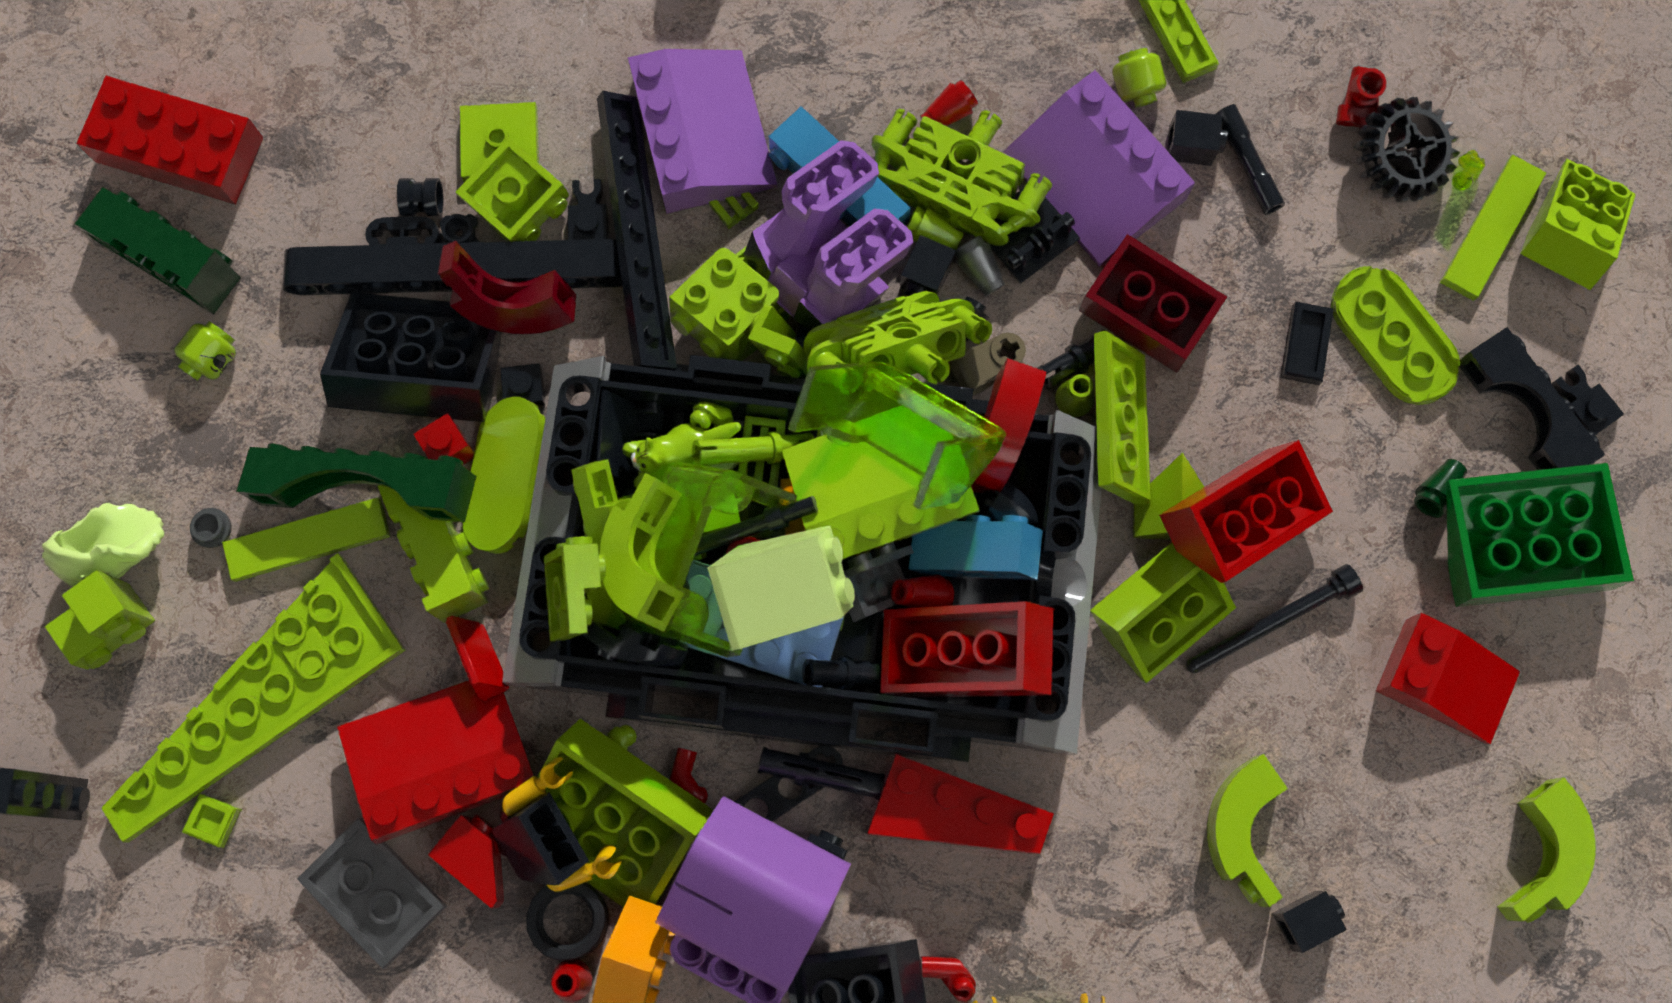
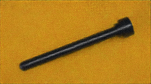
M1349 564L1335 569L1331 572V577L1327 578V584L1188 659L1186 662L1187 670L1190 673H1198L1333 598L1338 600L1345 598L1348 600L1363 592V584L1358 574Z

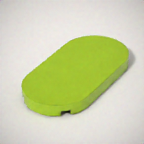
M1363 266L1352 270L1338 283L1332 295L1331 308L1334 309L1333 317L1339 328L1395 397L1416 405L1430 404L1443 398L1454 388L1459 377L1457 375L1460 358L1452 341L1397 274L1384 268L1382 270L1372 268L1373 266Z
M521 397L505 398L488 411L485 422H482L475 445L471 472L477 477L466 520L463 523V529L471 545L492 554H500L512 549L515 546L512 544L518 537L523 538L528 528L545 416L540 414L539 407L536 404Z

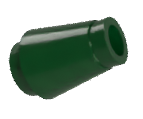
M1447 459L1444 464L1416 489V497L1414 499L1416 507L1427 516L1433 518L1442 517L1447 513L1446 481L1464 478L1467 474V468L1455 459Z

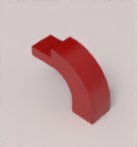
M1007 358L995 378L988 407L977 437L962 462L973 492L988 494L991 491L1001 492L1019 458L1034 419L1046 371Z

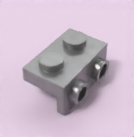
M894 543L847 561L849 569L845 570L844 574L845 578L851 580L855 593L853 607L849 610L853 622L897 605L892 600V586L895 581L905 579L898 559L914 553L911 545L896 550Z

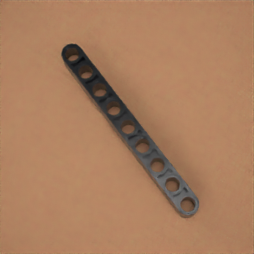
M616 239L458 243L485 272L502 280L527 281L555 270L571 289L622 286ZM449 243L288 248L284 251L283 290L290 294L304 296L351 294V292L365 294L452 292V288L446 286L438 274L442 248Z

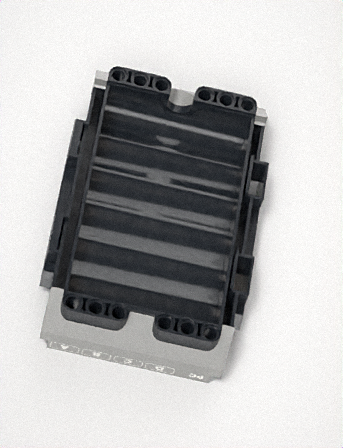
M690 355L689 365L677 364L675 371L609 363L604 356L554 366L502 683L508 686L608 697L605 715L607 718L636 721L646 725L816 746H830L833 748L895 756L897 754L903 757L927 760L944 759L969 762L971 742L1072 756L1077 754L1102 488L1098 486L1097 427L1059 410H1056L1054 415L1035 414L1019 458L1007 481L1029 498L1039 520V525L1036 528L1043 530L1038 580L944 577L952 583L954 588V600L951 606L1026 601L1053 608V610L1062 614L1064 627L1060 630L1053 629L1052 652L1060 659L1059 670L1052 672L1051 696L1056 701V710L1053 714L1046 715L1041 713L1036 707L1035 699L1037 695L908 698L881 693V687L854 686L851 690H840L837 686H808L690 647L687 648L688 653L680 670L631 664L621 659H618L617 662L608 660L598 655L594 651L596 645L582 635L568 640L551 641L547 649L538 652L534 651L532 641L535 635L541 631L549 632L548 609L543 610L539 607L540 596L546 592L544 556L554 551L556 544L566 543L567 538L586 536L583 529L584 521L573 484L561 486L558 485V479L566 470H572L596 461L595 449L598 443L599 431L598 412L601 405L602 390L612 392L645 407V402L660 403L661 410L664 411L663 431L654 433H659L663 436L677 425L690 423V415L694 412L693 406L699 402L708 401L727 407L732 412L733 421L741 424V430L732 438H743L745 416L785 420V435L810 432L814 438H817L818 426L842 429L938 394L962 462L977 437L989 403L987 400L973 399V388L934 385L906 380L893 381L891 389L877 387L866 391L861 385H855L849 391L845 387V392H840L827 381L772 375L771 364ZM580 392L590 393V398L586 404L582 406L571 405V399L575 394ZM711 423V426L706 430L714 428V424ZM761 426L753 427L752 437H760ZM769 428V432L776 431V428ZM577 430L584 432L583 440L575 446L565 445L564 440L570 432ZM1063 450L1074 451L1078 454L1080 463L1072 466L1064 463L1060 457V452ZM784 459L781 461L776 502L735 496L739 464L726 476L730 477L741 522L764 514L765 508L782 503L780 480L790 478ZM765 461L761 488L763 491H768L771 465L767 461ZM749 462L745 487L747 489H753L756 462ZM678 475L661 481L668 486L681 483ZM613 477L617 498L634 494L637 488L633 484ZM700 481V482H698V483L691 484V485H689V486L696 485V484H700V483H704V482H703V481ZM1060 489L1070 490L1076 497V504L1072 506L1062 505L1056 498V491ZM973 492L980 509L989 494ZM980 512L973 514V515L985 516V515H983V514L980 513ZM966 517L956 521H966ZM769 529L751 537L761 541L784 536L785 532L784 529L776 532H771ZM1056 529L1066 530L1072 537V545L1068 547L1057 545L1052 538V531ZM912 536L894 542L896 550L911 545ZM730 544L706 552V558L695 561L712 565L726 555ZM910 555L898 559L905 579L926 576L909 570ZM854 557L841 561L843 571L849 569L847 561ZM689 559L657 571L659 575L669 573L682 578L686 561ZM894 605L887 609H904L909 607ZM884 610L853 622L848 611L845 614L842 631H839L831 660L837 661L842 656L851 657L854 661L882 660ZM627 620L617 627L622 628L624 624H627ZM654 692L719 699L716 721L652 713ZM858 717L927 725L925 747L856 738Z

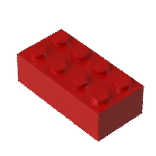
M106 75L76 144L96 163L236 205L264 137L247 117Z
M1022 601L884 610L881 693L908 698L1051 695L1053 608Z

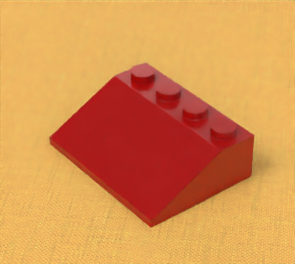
M469 680L337 726L358 803L370 839L376 845L504 798L510 791L533 777L504 692L486 701H482V699L478 698Z

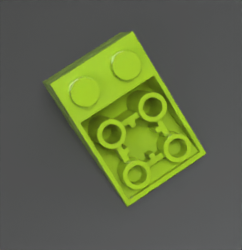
M1566 159L1527 233L1520 254L1591 290L1618 257L1636 194L1629 191L1622 183L1612 182L1594 173L1590 167Z

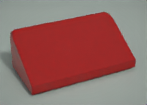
M456 616L447 617L445 622L478 698L486 701L509 690V686L502 683L504 672L485 626L479 622Z

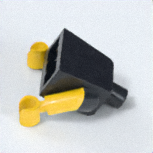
M557 757L541 769L539 778L536 776L531 777L504 797L499 814L502 822L492 829L493 835L498 842L499 852L507 857L517 876L524 881L540 883L555 892L591 881L594 874L602 879H610L615 875L622 861H617L616 863L606 861L613 856L616 847L613 845L602 847L595 860L588 863L589 860L552 795L550 792L546 793L545 788H559L573 774L571 771L565 777H560L555 773L554 766L563 760L562 757Z

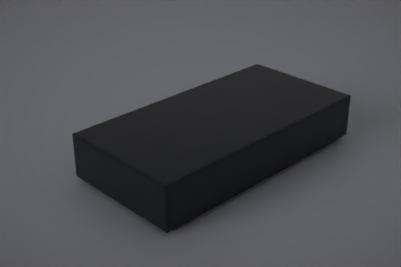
M1297 301L1292 305L1281 378L1320 385L1323 382L1334 312L1333 308Z

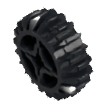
M1410 97L1406 100L1396 98L1390 101V104L1384 103L1378 106L1375 110L1376 113L1373 112L1364 119L1367 125L1360 127L1359 131L1356 132L1363 140L1356 142L1353 147L1361 151L1362 156L1357 158L1354 163L1364 164L1366 170L1362 172L1360 178L1366 179L1371 177L1373 179L1369 190L1375 191L1382 188V198L1388 199L1394 196L1396 202H1404L1408 199L1415 202L1423 199L1424 196L1428 197L1438 191V187L1446 185L1450 181L1447 174L1454 172L1457 168L1451 159L1458 157L1461 153L1452 148V143L1456 142L1459 136H1450L1448 129L1451 128L1454 122H1443L1441 120L1444 110L1438 109L1432 112V101L1419 103L1418 97ZM1390 127L1391 132L1388 133L1389 143L1384 149L1385 136ZM1405 146L1407 147V149L1417 148V150L1412 151L1408 154L1406 150L1400 152L1396 151ZM1428 152V162L1425 166V156Z

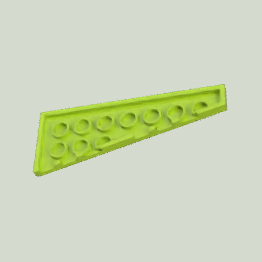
M336 553L329 559L331 562L314 580H310L302 588L304 591L287 610L283 609L275 618L276 622L257 642H253L212 686L214 689L200 705L190 710L186 715L187 719L178 729L156 747L158 750L139 771H134L101 807L122 842H131L406 651L342 555ZM315 625L337 656V659L329 663L327 654L318 647L303 649L295 661L297 672L307 679L302 682L281 651V648L300 644L304 640L307 630ZM311 651L319 652L324 659L323 668L314 675L305 674L300 665L302 657Z

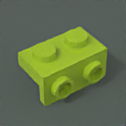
M765 304L761 313L756 315L751 323L748 339L762 353L764 358L777 368L776 371L780 375L814 380L808 375L806 366L808 358L805 356L804 349L794 340L796 333L773 306Z

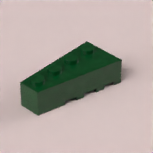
M102 187L75 222V225L97 243L214 315L241 278L230 267L233 261L219 250L211 249L202 244L197 237L184 229L179 231L170 226L171 222L154 210H150L149 213L139 208L140 203L120 190L116 195Z

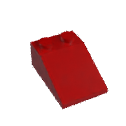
M1421 612L1405 620L1376 692L1489 745L1493 740L1520 671L1460 630Z

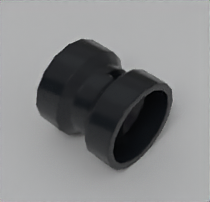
M399 178L397 183V205L400 215L415 216L419 212H424L427 216H442L444 193L440 178H426L423 182H416L413 178Z

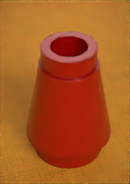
M959 80L955 84L949 83L920 117L922 119L923 116H926L945 126H949L973 114L972 109L978 105V101L969 87L962 80Z
M939 574L895 581L892 586L891 596L895 604L909 608L951 606L954 600V588L949 580Z
M577 959L560 962L554 968L551 975V987L554 994L566 1002H576L583 999L589 993L592 986V973L589 967ZM564 974L569 975L573 980V986L570 990L568 987H562L561 978L565 977Z

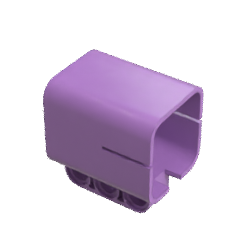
M723 796L690 848L655 923L675 934L671 942L670 952L674 961L683 968L748 1003H780L818 934L851 864Z

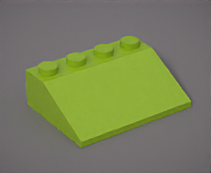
M938 394L782 450L796 500L799 501L810 496H814L816 499L818 512L802 517L805 530L831 525L833 536L839 539L842 546V561L980 512Z
M580 718L556 740L543 765L544 767L553 759L562 757L563 760L554 766L555 773L560 777H565L571 771L573 774L559 788H545L546 793L550 792L586 854L589 860L588 863L595 860L602 847L606 845L616 847L613 856L606 860L610 863L622 861L615 875L610 879H602L594 874L592 875V880L588 881V883L623 908L629 896L657 905L681 869L696 837L714 810Z

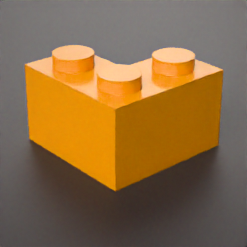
M632 896L628 897L602 954L592 1003L657 1002L660 989L654 988L653 985L657 987L660 985L667 961L662 960L664 953L671 956L670 946L675 936L673 932L655 923L662 906Z

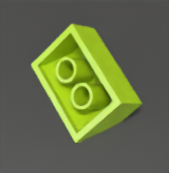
M1171 542L1095 605L1090 612L1104 637L1139 678L1147 684L1235 610L1236 606L1224 582L1220 583L1179 554Z

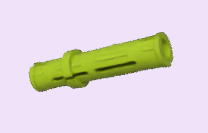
M774 431L767 432L765 436L694 440L692 456L700 457L694 458L693 462L697 467L767 461L770 465L779 464V462L784 460L782 450L814 439V436L810 432L780 435Z

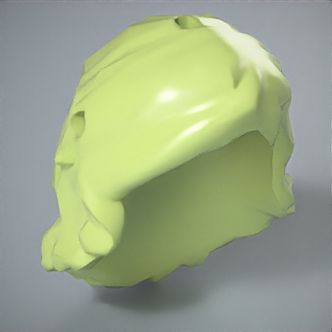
M105 503L99 508L90 509L87 516L77 521L69 530L55 532L42 544L44 550L42 558L44 563L58 578L71 586H75L96 570L119 579L131 567L141 562L145 557H149L150 552L154 551L156 545L161 543V539L165 534L162 529L164 524L153 510L148 511L145 508H138L134 504L116 506Z

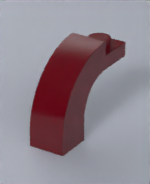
M457 241L443 246L438 274L444 284L452 288L450 306L468 320L492 330L511 334L543 333L574 322L577 294L555 270L527 281H506L485 272Z

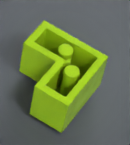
M96 570L62 594L70 608L44 627L72 666L89 670L96 669L107 663L113 656L112 652L123 644H130L140 639L147 631L145 628L155 622V619L129 583Z

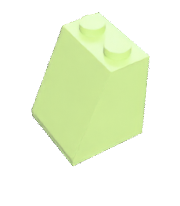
M831 525L739 545L707 568L732 651L841 619L853 607L855 598L854 588L851 580L845 578L841 564L843 559L842 546L839 539L833 536Z

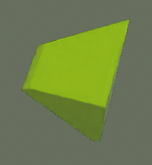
M1183 452L1150 483V503L1138 506L1134 504L1133 538L1171 540L1159 515L1204 488V485Z

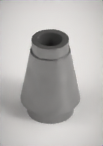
M981 236L970 240L956 250L957 265L982 290L985 296L990 295L1005 285L989 242L985 243Z

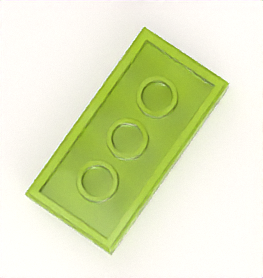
M1108 331L1094 333L1098 486L1137 506L1149 504L1151 494L1145 355Z

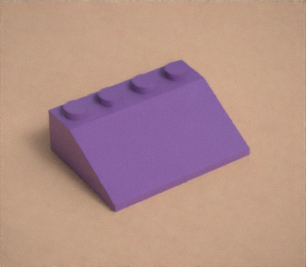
M662 49L628 57L667 214L709 204V201L713 200L723 201L725 197L734 196L735 198L746 192L752 194L777 188V181L742 50Z
M1096 70L1067 90L1003 151L1004 154L1025 164L1024 181L1026 183L1029 181L1032 173L1040 174V178L1037 181L1039 184L1044 176L1051 181L1053 186L1048 191L1046 198L1061 215L1068 212L1073 217L1075 225L1072 228L1080 237V240L1077 242L1099 267L1112 257L1127 234L1137 239L1185 202L1195 184L1193 179Z

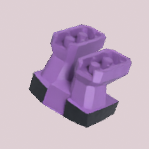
M839 141L789 176L782 189L784 208L752 231L744 252L748 265L779 290L777 303L809 331L819 325L837 320L838 317L873 306L889 288L879 276L906 257L913 244L912 231L888 210L874 208L850 227H847L839 220L842 212L873 187L879 175L878 163L854 142Z

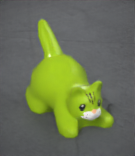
M690 422L675 426L664 436L654 439L647 437L646 440L625 443L622 448L623 454L631 458L633 467L639 470V474L633 482L634 487H638L645 473L660 481L674 475H678L681 482L688 481L689 485L702 481L710 473L711 465L695 466L693 460L700 456H692L694 440L730 439L741 430V424L733 422L704 430L700 428L699 424L692 425Z

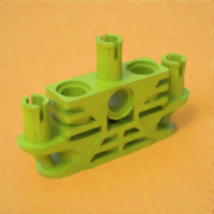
M897 109L882 136H872L871 145L875 151V161L878 163V178L906 204L915 208L918 206L922 209L929 207L952 226L970 235L981 236L984 241L996 246L1007 244L1009 241L1007 235L1011 232H1016L1022 227H1032L1040 222L1037 210L1053 185L1045 176L1039 184L1037 181L1040 178V174L1032 173L1017 200L1011 198L1015 196L1018 186L1024 180L1025 164L989 147L997 130L1003 124L1000 117L993 113L991 119L988 120L990 111H981L977 122L968 136L923 116L920 121V128L917 127L915 129L913 138H910L904 147L902 145L913 127L916 126L917 119L910 112L903 118L905 110ZM962 159L971 160L973 163L970 165H961L958 163V161ZM888 165L897 168V171L888 170ZM998 218L1007 222L999 226L994 220Z
M922 291L907 297L901 296L838 317L837 320L813 328L807 334L803 345L805 356L808 358L806 365L808 375L817 381L827 380L840 392H845V387L848 391L851 390L856 383L868 391L916 373L921 374L930 383L936 385L937 380L942 383L947 378L950 371L948 362L965 355L966 337L975 344H980V340L984 343L992 334V324L988 320L976 315L974 306L967 300L957 298L940 302L938 295L929 291Z

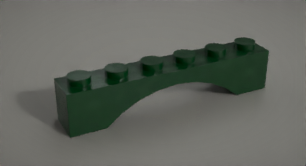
M270 443L267 448L249 447L236 492L258 505L294 508L309 497L330 488L347 484H373L397 491L409 507L429 520L465 523L477 476L463 466V461L446 455L439 456L438 460H430L414 453H404L402 458L392 457L387 453L374 450L369 451L368 455H360L343 448H336L334 453L311 446H301L300 450H291L286 446Z

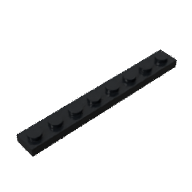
M602 91L597 98L633 366L675 371L677 363L638 99L635 96Z

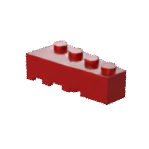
M896 754L867 835L1040 854L1054 813Z

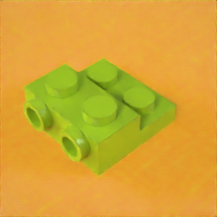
M509 137L455 192L460 199L479 214L507 242L537 241L541 235L539 227L549 217L556 219L561 216L568 205L566 199L570 196L564 185Z
M590 536L571 537L566 539V543L556 544V549L544 556L550 641L568 640L587 633V625L592 623V606L590 600L585 599L584 595L601 588V581L605 580L606 562L604 555L598 552V543L593 544L592 537Z

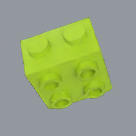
M720 248L669 297L670 321L682 335L688 336L690 334L700 343L702 350L709 357L736 360L739 357L740 338L750 329L753 319L761 313L765 304L773 306L778 301L779 290L729 249Z

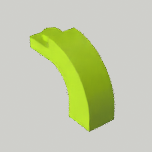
M645 473L625 511L615 505L613 506L603 530L599 554H603L605 558L606 577L603 580V584L611 600L627 614L664 632L685 593L669 585L660 577L655 564V550L659 536L682 493Z
M1264 754L1254 756L1239 766L1219 787L1209 810L1207 841L1212 862L1222 880H1232L1239 876L1241 881L1238 882V886L1251 904L1257 902L1260 907H1270L1281 900L1283 896L1253 852L1251 828L1259 810L1288 788Z
M1565 777L1548 779L1517 803L1540 835L1543 856L1536 875L1497 906L1508 921H1526V923H1530L1541 917L1548 908L1550 910L1569 909L1582 895L1592 875L1596 855V841L1592 821L1582 799Z

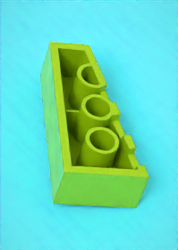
M378 486L389 517L394 524L400 523L401 529L397 530L396 535L402 549L410 560L414 558L417 565L411 567L410 571L415 583L419 584L423 593L427 596L422 598L426 611L443 623H446L447 617H459L489 603L484 591L489 590V585L480 568L473 569L468 556L474 554L465 533L458 534L451 521L429 520L409 507L397 491L388 487Z

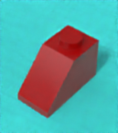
M477 814L473 819L469 816L460 815L429 852L428 856L491 909L499 908L504 902L501 853L499 852L496 838L492 836V829L494 827Z

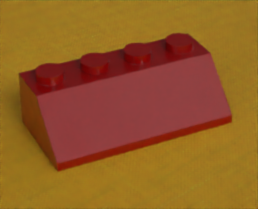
M1296 440L1264 450L1159 516L1176 551L1214 579L1223 583L1328 516L1333 510L1300 441Z

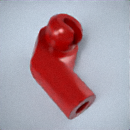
M678 748L669 780L705 804L708 792L705 787L698 786L692 776L697 752Z
M931 956L920 957L923 978L941 979L954 998L960 1002H968L974 997L976 982L959 959Z

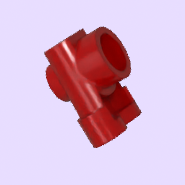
M1361 66L1352 68L1344 104L1338 106L1337 125L1359 128L1367 125L1364 119L1369 114L1376 113L1375 110L1379 106V96L1384 93L1387 86L1386 78L1380 70Z

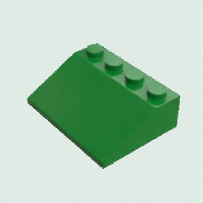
M1608 463L1446 481L1448 571L1455 607L1610 591L1634 581Z

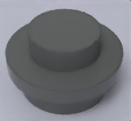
M206 508L199 511L190 523L192 539L197 544L206 548H215L222 545V542L227 541L231 534L232 525L229 517L223 511L216 508Z

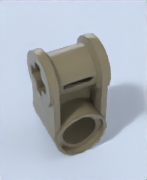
M1008 332L1000 334L978 346L966 349L963 357L948 362L960 387L973 388V396L991 387L1008 358L1007 356L999 357L1002 348L1007 353L1014 351L1013 360L1023 363L1026 346L1021 337Z

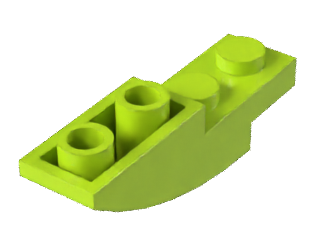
M608 459L594 461L571 470L574 480V492L578 497L584 521V533L586 536L592 537L593 544L598 543L599 553L603 530L613 506L615 505L625 511L631 498L618 500ZM601 581V588L587 593V598L592 606V620L594 622L615 627L626 622L628 614L611 600L603 581Z

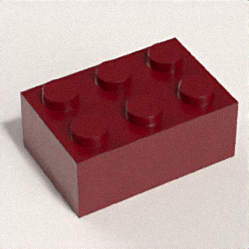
M1127 234L1086 293L1079 311L1177 373L1227 299V296Z

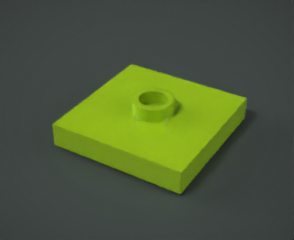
M536 102L460 106L461 178L463 182L508 137L539 163L538 107Z

